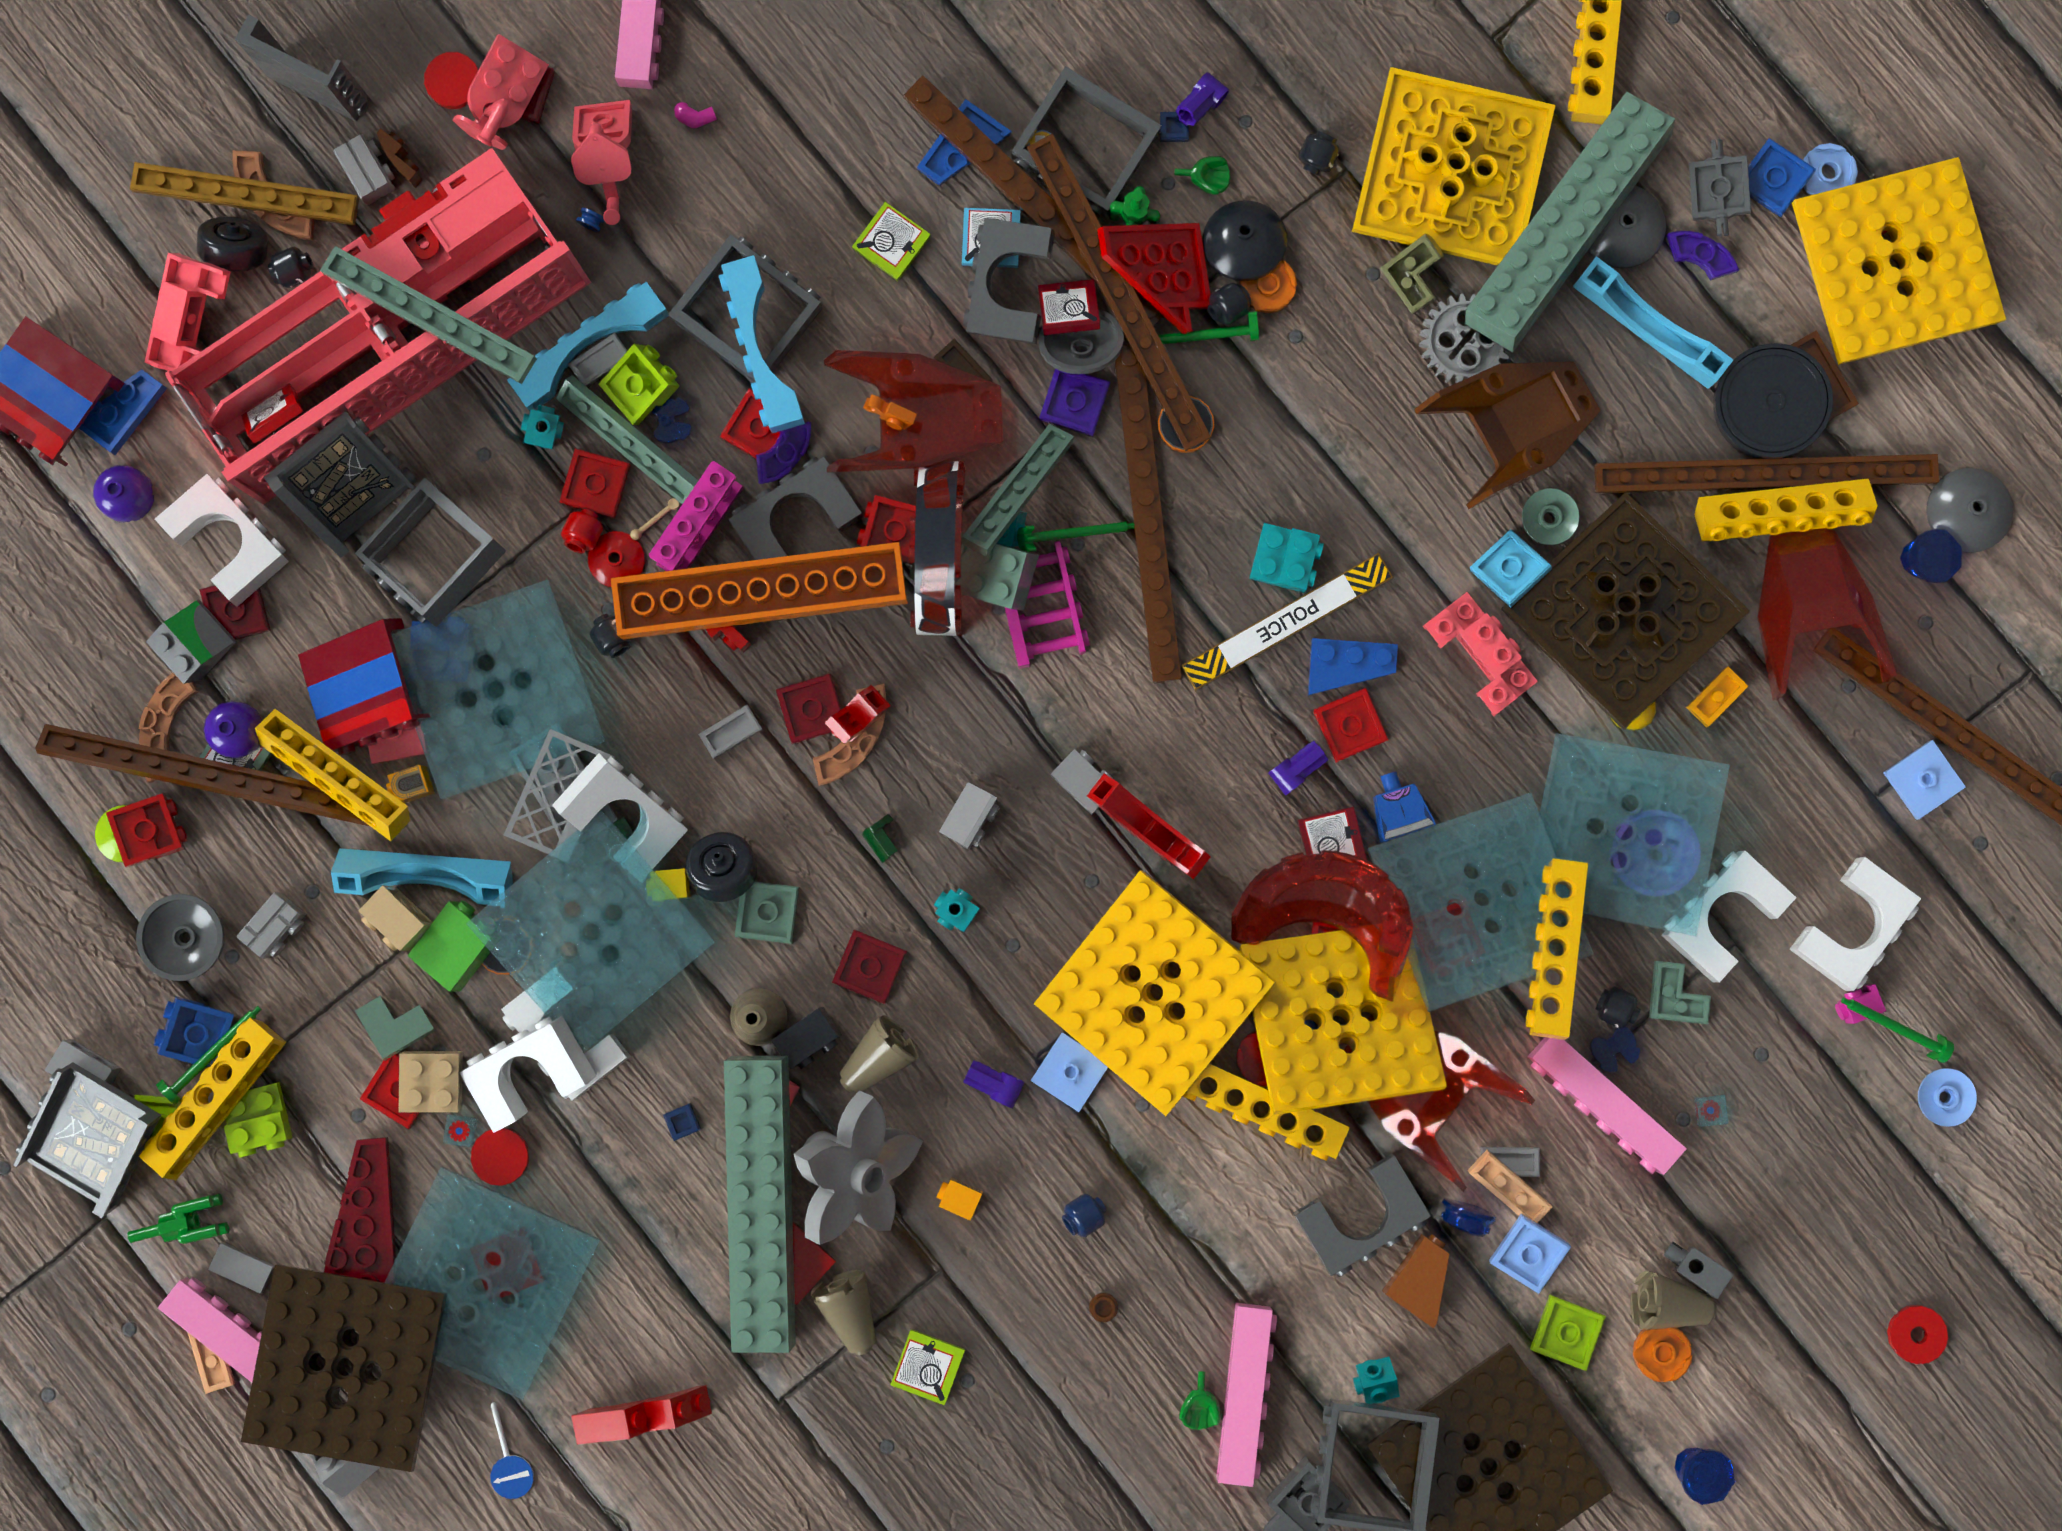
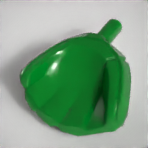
M1221 156L1204 157L1197 161L1192 169L1175 168L1174 171L1176 176L1191 177L1192 183L1198 188L1213 195L1226 191L1231 180L1228 162Z
M1198 1371L1197 1390H1192L1189 1393L1179 1414V1419L1183 1425L1193 1430H1202L1216 1426L1222 1419L1218 1400L1211 1392L1205 1391V1372Z

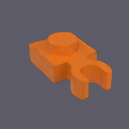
M875 395L867 398L863 409L880 415L879 418L887 421L886 424L889 427L897 430H905L911 426L917 415L893 402L887 403Z

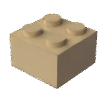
M382 885L358 910L364 916L361 919L363 923L373 931L378 929L385 936L382 939L383 942L393 951L397 949L399 951H411L432 924V921L394 886Z
M404 1051L400 1053L399 1112H459L462 1109V1077L459 1072L462 1071L463 1051Z

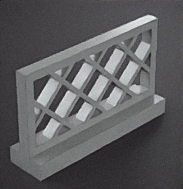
M550 729L504 836L568 863L581 832L567 820L556 823L550 808L553 807L554 803H548L543 788L559 782L562 792H564L565 787L562 781L581 774L584 769H579L573 754L586 750L596 754V756L600 753L606 759L610 756L613 758L615 756ZM556 737L565 741L569 753L553 759L548 748L552 738ZM569 743L580 749L572 751ZM547 752L550 760L542 763ZM571 756L577 772L560 778L554 762ZM551 763L557 779L541 785L537 772L540 767ZM535 779L538 787L530 790ZM540 790L546 806L530 812L525 801L528 794ZM524 806L526 814L519 816V813L522 807ZM547 809L553 825L537 831L531 815ZM528 816L534 832L526 836L513 833L512 829L516 821ZM566 823L561 834L558 826ZM555 828L559 837L555 850L543 845L539 836L540 833ZM536 836L538 843L528 838Z

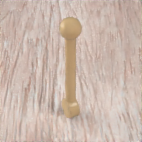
M675 498L670 499L668 506L642 527L632 530L631 538L633 540L640 539L644 531L670 510H677L680 506L679 502Z

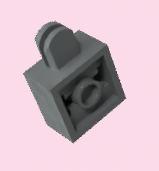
M1304 1456L1267 1496L1268 1505L1276 1514L1267 1522L1263 1531H1327L1331 1524L1318 1523L1315 1513H1311L1313 1495H1318L1319 1484L1315 1483L1317 1466L1307 1456ZM1330 1480L1327 1509L1344 1512L1352 1502Z

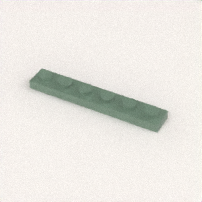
M573 375L565 379L556 399L677 501L683 504L698 480Z
M1049 424L962 536L961 544L987 557L1073 444L1074 436Z

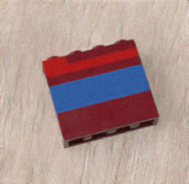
M25 316L0 352V430L9 436L12 432L19 437L16 441L29 450H32L34 447L41 452L38 456L51 465L58 462L66 467L68 463L62 459L60 454L108 386L119 392L125 383Z
M402 618L381 619L298 654L323 744L332 751L338 752L339 756L356 752L355 747L359 745L361 748L374 745L379 737L387 739L399 735L398 730L402 728L406 731L420 727V721L430 718L429 713L414 714L393 642L392 634L405 629Z

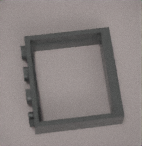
M1065 66L1014 146L1011 159L1024 172L1030 170L1038 175V180L1045 184L1030 153L1025 149L1063 88L1076 94L1144 136L1106 199L1079 183L1093 212L1107 218L1110 204L1113 201H1118L1159 136L1162 125Z
M730 234L668 315L675 324L754 383L756 381L753 372L747 373L743 356L685 313L731 253L735 250L744 258L754 255L760 270L807 304L806 308L764 360L772 373L823 308L819 301L821 297L809 287L806 290L796 284L798 279L786 270L783 273L774 267L776 263L764 253L759 256L752 251L753 245L741 236L737 239Z
M424 478L355 554L365 563L362 568L372 577L377 574L380 577L377 582L389 593L393 589L397 592L393 597L405 608L409 605L414 608L410 612L423 624L428 620L437 627L507 550ZM437 503L474 536L481 545L435 596L424 605L380 563Z
M1330 1398L1329 1406H1325L1323 1411V1424H1327L1326 1435H1321L1319 1441V1453L1323 1454L1322 1466L1317 1465L1315 1472V1483L1319 1484L1318 1495H1313L1311 1503V1513H1315L1317 1522L1373 1531H1425L1439 1417L1436 1413ZM1339 1411L1422 1422L1410 1521L1327 1509Z

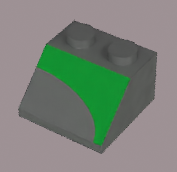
M200 600L194 601L164 621L146 641L183 684L202 680L237 642Z

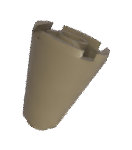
M762 988L748 990L735 1000L731 1008L730 1022L732 1029L737 1037L747 1044L754 1046L770 1044L772 1039L785 1030L787 1008L783 1000L773 991ZM752 1013L757 1015V1022L755 1024L751 1021Z
M885 1015L879 1016L875 1019L840 1071L842 1086L849 1092L854 1091L857 1093L859 1090L864 1091L909 1066L920 1056L915 1043L910 1037L907 1040L901 1034L903 1029L896 1022Z
M849 1270L832 1276L833 1282L826 1286L822 1281L812 1289L810 1294L812 1300L850 1353H856V1355H863L871 1351L872 1345L876 1342L868 1282L864 1271L861 1274L860 1270Z
M1653 1271L1641 1272L1636 1278L1634 1284L1639 1285L1637 1294L1631 1293L1630 1311L1634 1324L1640 1325L1639 1329L1654 1330L1709 1324L1716 1316V1303L1708 1294Z

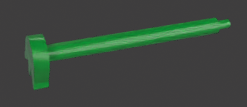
M1257 311L1248 312V325L1192 331L1188 334L1172 333L1158 336L1162 344L1250 335V341L1259 340Z
M1119 522L1033 532L1034 525L1018 528L1017 542L1021 550L1033 552L1036 551L1033 542L1127 532L1128 529H1134V523Z
M1842 998L1841 1003L1847 1005L1848 1009L1932 1050V1052L1927 1054V1057L1944 1063L1953 1054V1042L1947 1040V1037L1941 1034L1937 1035L1938 1042L1853 999Z
M257 1006L252 1012L249 1010L172 1086H169L162 1079L156 1084L158 1090L171 1103L176 1105L182 1099L178 1093L218 1055L223 1046L230 1043L237 1034L238 1027L249 1018L256 1019V1015L262 1009Z

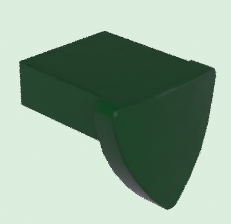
M887 814L866 828L862 833L863 838L882 863L890 859L898 851L883 830L884 827L893 821L890 814Z

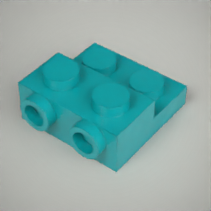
M1264 523L1249 579L1304 593L1307 586L1313 587L1317 571L1312 570L1314 559H1320L1324 543L1319 542L1320 535L1295 528L1291 530Z

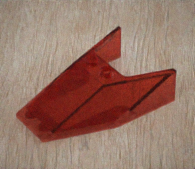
M835 350L824 359V366L876 386L879 390V397L885 402H893L917 414L914 423L905 430L891 428L886 424L887 421L880 418V448L877 451L852 459H838L827 467V473L923 468L1003 442L1000 385L921 354Z
M1822 528L1806 532L1794 531L1769 535L1757 619L1772 699L1779 700L1786 694L1794 639L1800 633L1848 625L1863 629L1877 653L1882 683L1889 682L1896 677L1897 672L1874 598L1835 530Z
M1370 1015L1367 1020L1372 1022L1374 1018ZM1434 1031L1447 1085L1446 1088L1443 1090L1369 1100L1367 1102L1387 1132L1464 1192L1467 1188L1437 1142L1436 1136L1470 1091L1475 1088L1530 1105L1534 1103L1535 1099L1527 1089L1461 1040ZM1346 1045L1343 1050L1346 1053H1352L1351 1047Z

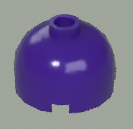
M116 465L107 468L98 476L93 487V498L96 506L106 517L119 523L137 521L143 518L153 505V485L151 480L142 471L131 466Z
M231 701L219 704L210 711L205 719V739L211 749L218 754L235 759L243 758L257 751L260 746L255 728L262 722V718L257 709L247 703Z

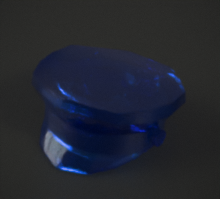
M1932 529L1923 532L1915 540L1908 543L1903 548L1900 560L1903 568L1911 575L1926 580V582L1945 583L1962 567V547L1947 530Z
M1446 1198L1442 1201L1445 1211L1441 1214L1443 1220L1467 1234L1484 1237L1490 1233L1491 1228L1489 1227L1496 1222L1494 1214L1476 1205Z
M1686 1448L1676 1457L1674 1468L1684 1492L1690 1499L1700 1505L1711 1504L1725 1499L1735 1483L1730 1458L1720 1451L1702 1448Z

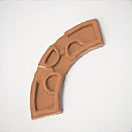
M233 150L232 161L235 177L268 182L261 152ZM253 210L264 222L279 232L291 237L313 241L315 219Z
M173 672L155 689L156 692L151 697L147 707L144 708L138 728L140 729V745L170 751L169 737L173 720L182 705L199 692L194 682L183 684ZM146 778L149 783L155 781V779Z
M885 685L873 686L886 700ZM865 688L856 690L857 694ZM886 711L854 741H848L845 744L841 742L831 751L813 758L819 786L843 778L868 757L880 737Z

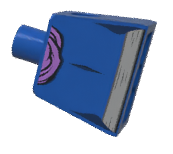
M1397 771L1380 776L1385 793L1373 797L1380 843L1436 825L1415 784L1402 787Z

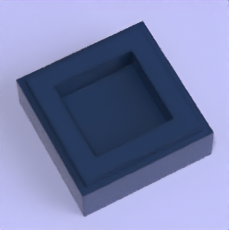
M1160 112V125H1162L1160 142H1188L1189 125L1183 124L1176 112Z
M691 1103L663 1114L673 1141L702 1130Z

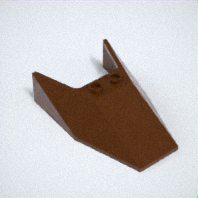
M1574 361L1498 364L1436 392L1414 409L1416 414H1467L1492 457L1496 469L1466 504L1468 509L1554 465L1601 411Z

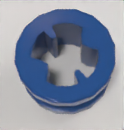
M582 207L580 210L582 216L577 217L576 222L589 230L599 232L601 229L599 224L604 222L603 216Z

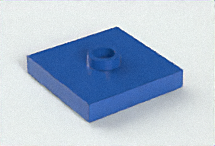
M1769 138L1748 166L1750 197L1779 217H1782L1816 172V168Z

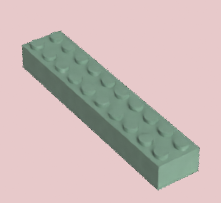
M1626 91L1466 308L1465 324L1509 351L1514 352L1672 136L1675 118Z
M731 1056L724 1060L731 1352L789 1353L796 1345L788 1056Z

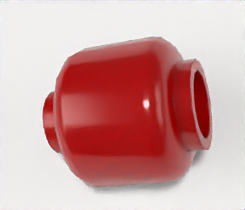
M583 509L582 512L575 511L570 513L561 532V537L565 541L564 545L568 549L581 554L585 553V551L593 550L603 531V526L597 519L598 515L587 509Z

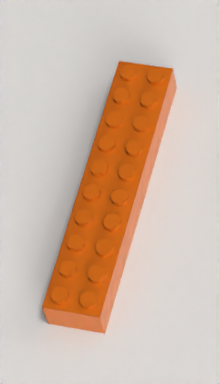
M899 542L611 578L617 636L621 639L908 604Z

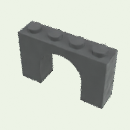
M984 218V224L979 225L977 241L981 242L979 253H975L972 268L976 270L975 280L970 281L968 288V298H971L970 310L966 309L963 319V326L967 327L966 332L973 335L1037 345L1041 316L1037 313L1001 307L992 295L991 277L997 265L1011 256L1022 255L1051 260L1055 231L1052 228Z
M817 457L811 459L803 465V471L796 475L794 473L788 474L779 481L780 486L772 491L770 489L762 491L755 497L757 501L748 507L746 504L741 505L732 512L733 517L729 521L755 560L787 556L774 536L772 523L777 509L790 499L804 497L816 501L825 510L839 533L863 518L861 511L825 457L819 460Z
M1393 1154L1366 1168L1385 1201L1384 1219L1373 1233L1363 1237H1350L1341 1233L1318 1198L1293 1212V1215L1330 1276L1336 1274L1340 1277L1352 1269L1351 1264L1359 1259L1362 1262L1371 1259L1377 1254L1376 1249L1384 1244L1387 1247L1396 1244L1402 1239L1401 1234L1409 1229L1412 1232L1419 1230L1427 1224L1426 1219L1431 1217Z

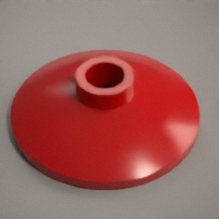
M620 531L608 532L600 536L595 548L589 551L588 566L594 578L601 584L611 588V578L640 575L645 565V554L641 544L637 540H633L630 534ZM614 553H618L620 556L617 563H611L610 556Z

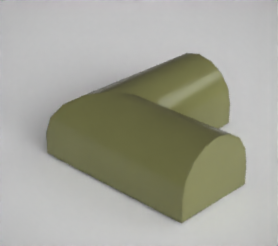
M1429 234L1421 236L1380 268L1411 314L1421 311L1437 298L1421 276L1422 272L1444 256L1438 244Z

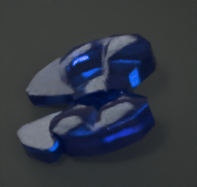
M679 397L676 398V401L668 399L662 406L656 405L653 408L652 413L658 417L659 422L658 427L654 431V437L659 442L673 443L680 438L685 440L690 435L692 429L690 424L675 422V416L689 411L690 408L686 401Z
M1627 1027L1623 1029L1616 1028L1613 1037H1609L1607 1040L1596 1037L1590 1043L1593 1057L1597 1062L1601 1063L1600 1068L1607 1072H1616L1618 1070L1616 1053L1621 1052L1629 1063H1634L1639 1058L1640 1049L1636 1048L1635 1036Z

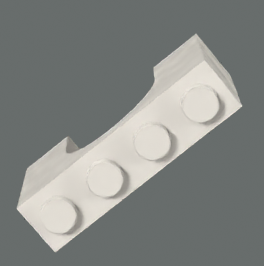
M206 474L157 516L155 520L181 547L202 528L212 522L226 520L238 524L242 533L241 549L238 555L211 579L224 596L238 607L289 561L282 555L286 551L285 548L275 538L270 541L264 535L268 530L257 518L251 521L246 516L249 509L238 498L233 501L227 495L230 489L219 477L214 481Z
M598 753L552 806L564 819L581 832L606 804L619 799L637 802L640 808L638 827L614 856L623 867L643 881L687 832L688 829L681 823L684 817L672 807L666 810L662 806L664 800L652 790L647 794L641 789L644 784L632 773L628 777L622 773L621 770L624 767L612 756L606 759Z
M1746 851L1731 852L1722 861L1721 864L1724 867L1719 873L1713 872L1703 882L1702 885L1705 888L1698 896L1694 893L1683 904L1686 909L1679 916L1675 914L1666 922L1664 928L1667 930L1661 935L1712 982L1720 983L1739 962L1714 939L1709 930L1708 913L1717 898L1728 892L1738 893L1746 897L1769 919H1778L1797 898Z
M1866 857L1856 858L1840 881L1864 898L1871 906L1875 917V925L1870 938L1863 945L1854 949H1848L1836 943L1815 926H1806L1790 948L1792 952L1845 991L1858 990L1866 983L1868 979L1867 972L1872 966L1875 967L1882 961L1885 956L1883 950L1889 943L1892 944L1898 939L1902 932L1900 927L1905 920L1909 921L1914 917L1919 909L1916 905L1921 900L1919 896Z
M556 966L503 1007L501 1010L505 1016L502 1018L512 1031L517 1029L518 1032L527 1029L531 1033L536 1030L535 1024L547 1018L552 1009L575 992L578 987L561 966ZM609 1034L584 1054L597 1077L585 1086L565 1095V1099L569 1097L571 1101L576 1100L631 1057L614 1034ZM538 1062V1065L541 1068V1070L547 1076H549V1073L547 1072L545 1067L540 1062Z
M550 1016L534 1025L536 1030L529 1033L525 1029L511 1037L514 1042L506 1045L505 1041L498 1043L489 1049L491 1054L484 1057L480 1053L466 1061L468 1067L459 1072L493 1133L516 1122L528 1113L511 1081L510 1067L514 1057L527 1056L540 1062L549 1073L562 1097L585 1086L597 1077L563 1016L553 1021Z

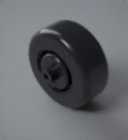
M216 217L205 221L198 228L197 254L205 263H211L232 272H243L260 267L267 258V234L262 227L252 221L238 217Z
M717 832L701 838L693 845L687 855L686 873L693 889L702 898L713 902H727L742 896L750 889L757 875V862L752 848L745 839L734 833Z

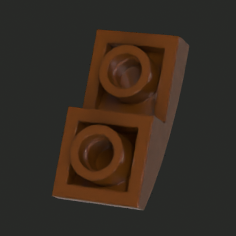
M380 128L377 135L383 150L401 175L416 188L421 183L422 178L417 173L419 168L406 157L408 153L402 146L405 142L394 132L391 131L387 134Z

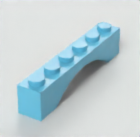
M755 256L722 264L723 274L719 275L723 292L729 290L731 301L727 302L731 319L737 317L740 328L735 329L739 346L745 345L748 354L743 356L747 373L753 372L756 381L751 383L755 400L761 399L764 409L759 410L763 426H769L771 432L776 433L805 424L795 391L782 383L771 372L759 350L756 336V317L759 302L765 288Z
M1597 256L1573 285L1577 291L1707 389L1718 381L1733 361L1731 357L1711 342L1684 330L1656 311L1626 283L1617 271Z
M647 282L642 285L640 283L635 284L621 300H613L608 303L603 309L604 312L597 317L591 316L585 319L580 325L581 328L573 334L571 332L564 334L558 339L556 346L550 350L544 349L536 354L537 360L522 384L511 378L507 379L529 411L531 409L537 410L538 405H544L555 397L558 384L566 368L569 366L568 363L573 361L587 346L613 333L628 331L647 332L669 316L668 311Z
M339 848L331 870L334 893L364 895L379 889L382 885L431 884L456 890L468 896L477 904L507 906L513 885L510 861Z

